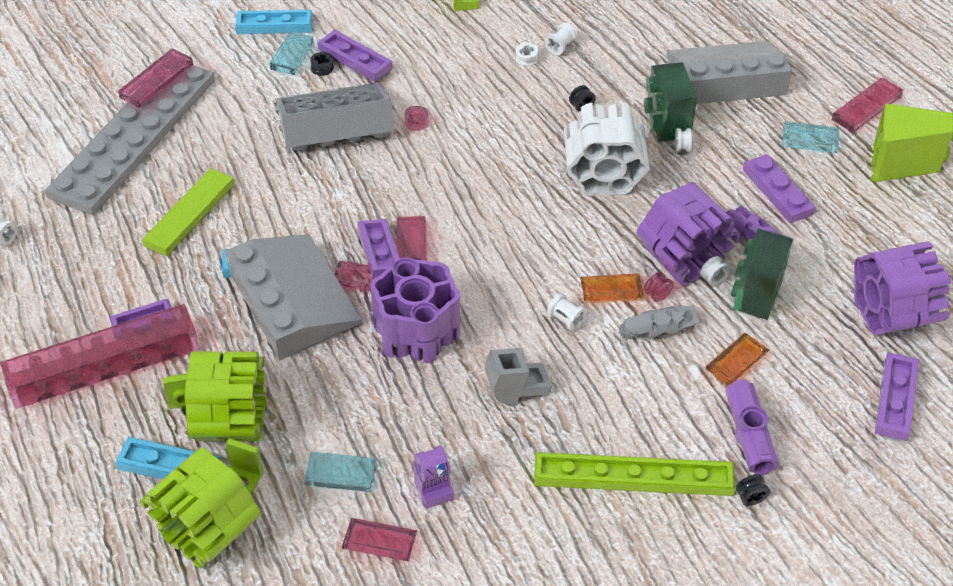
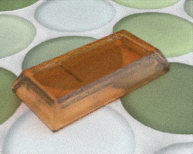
M639 273L580 277L584 302L629 301L644 298Z
M743 333L705 368L710 374L728 386L733 384L768 353L769 349L747 333Z

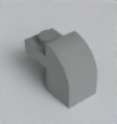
M520 348L490 350L485 363V372L494 396L500 403L517 405L520 397L549 395L552 385L542 362L526 364Z

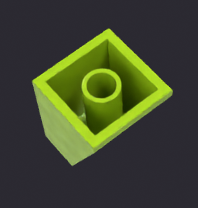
M885 103L873 143L871 181L880 182L940 172L943 161L947 162L951 149L949 143L950 141L953 142V113Z

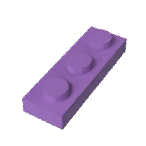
M333 30L317 42L319 51L329 53L338 62L374 82L393 69L392 60L337 30Z
M768 154L744 162L743 171L790 224L814 215L815 205Z
M386 219L357 221V231L372 279H374L400 258Z
M887 352L884 361L875 434L905 441L908 440L911 430L919 359Z

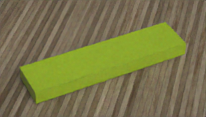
M210 168L142 239L143 246L167 257L235 185L233 177Z

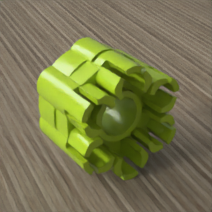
M222 351L191 352L185 384L187 433L189 438L195 439V441H226L229 438L236 441H262L263 433L260 430H263L264 426L263 416H265L267 395H253L266 394V386L263 385L265 382V370H262V367H265V360L263 356L258 354L259 352L225 351L224 354Z
M203 447L197 449L140 500L144 509H147L149 506L151 507L147 513L155 522H158L156 526L165 541L170 545L172 544L178 550L181 548L182 553L189 561L195 556L196 559L193 561V564L198 568H202L213 560L261 516L259 507L254 502L239 475Z

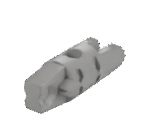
M671 306L644 311L640 315L627 318L620 325L618 333H620L622 338L626 339L643 336L647 339L660 335L674 334L696 326L699 322L694 306Z

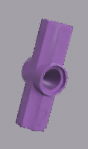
M747 379L736 380L733 384L726 387L725 392L736 426L735 439L742 446L749 472L767 475L772 470L777 469L779 464L767 427L769 421L768 414L760 406L754 384L748 382Z

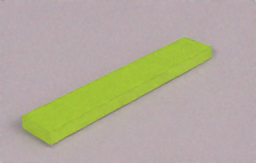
M535 452L534 486L734 496L733 462Z

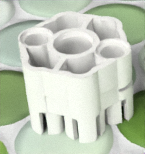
M592 103L585 104L581 107V111H579V120L569 123V127L565 126L564 128L567 173L585 195L628 194L642 177L649 172L650 166L644 126H641L640 122L633 120L631 106L626 103L620 104L621 117L618 115L617 104L608 106V118L605 116L604 106L595 105L596 117H594Z

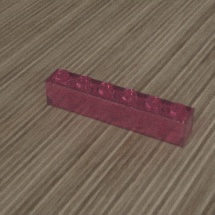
M185 304L1 361L0 365L9 395L15 409L88 385H94L103 380L125 375L131 371L155 365L180 355H186L200 348Z

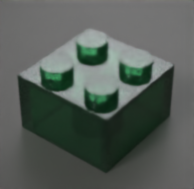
M683 62L652 65L650 77L646 78L648 97L644 98V110L646 114L649 113L650 127L652 132H656L659 142L674 141L676 128H681L682 131H685L686 128H691L692 131L697 96Z
M759 228L754 240L748 238L743 256L747 257L744 260H739L735 272V277L740 279L735 280L731 291V296L735 297L733 310L765 320L769 319L784 279L793 238Z

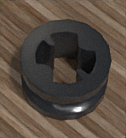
M318 52L311 56L310 63L313 74L325 76L333 71L334 58L332 55L326 52Z
M586 85L576 87L569 96L570 104L578 112L581 111V107L585 104L592 103L593 106L596 100L595 94Z
M750 475L736 485L735 489L741 495L743 505H756L770 495V489L767 485H764L765 480L762 475Z

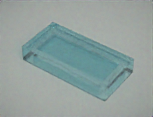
M289 31L270 61V70L295 75L314 44L313 36Z
M784 121L782 146L837 153L839 147V128Z
M311 452L305 475V485L371 492L376 469V458Z

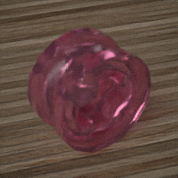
M412 106L406 109L405 126L413 131L425 129L429 124L428 110L421 106Z
M657 272L645 283L644 292L647 295H651L654 302H660L672 291L674 283L672 280L666 279L663 272Z

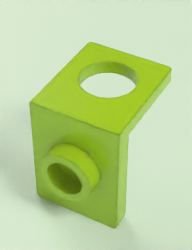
M187 373L163 378V386L170 409L186 407L185 384Z
M229 438L226 442L230 468L240 478L248 482L246 488L250 495H252L264 473L259 448Z

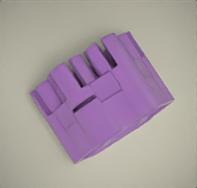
M690 182L658 197L636 232L645 249L682 286H688L690 283L685 277L692 283L701 276L700 271L703 265L709 259L719 256L724 262L725 255L723 253H728L734 248V245L728 238H731L735 243H738L741 238V234L734 228V219L694 182Z
M929 241L871 252L868 255L855 259L854 299L873 335L876 336L946 321L949 318L950 312H939V309L949 308L948 299L944 294L949 292L950 276L947 270L944 271L945 267L942 264H937L938 258L935 251L925 253V250L933 249V245Z
M404 257L396 260L392 266L372 280L370 287L374 328H377V332L382 336L383 352L388 357L393 358L394 344L397 345L398 358L407 356L409 354V345H411L412 358L419 361L421 359V349H423V363H430L436 360V355L439 356L441 345L447 346L453 343V339L457 341L460 338V292L455 287V282L450 275V269L446 264Z

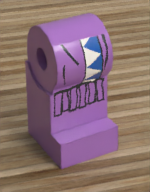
M440 445L433 450L414 454V483L426 509L454 500V492L450 485L449 475L451 469L443 447Z

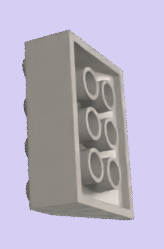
M767 41L667 50L666 55L684 105L787 95L792 74L791 67L785 54Z
M379 82L275 98L286 147L292 148V150H304L308 148V145L319 143V146H329L335 144L336 140L346 139L347 142L361 140L362 136L372 135V137L376 138L385 137L388 135V132L395 131L391 99Z
M310 234L252 239L225 251L229 272L279 360L362 323L361 317Z

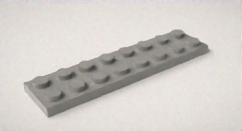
M169 58L45 189L46 197L94 216L215 81L214 72Z

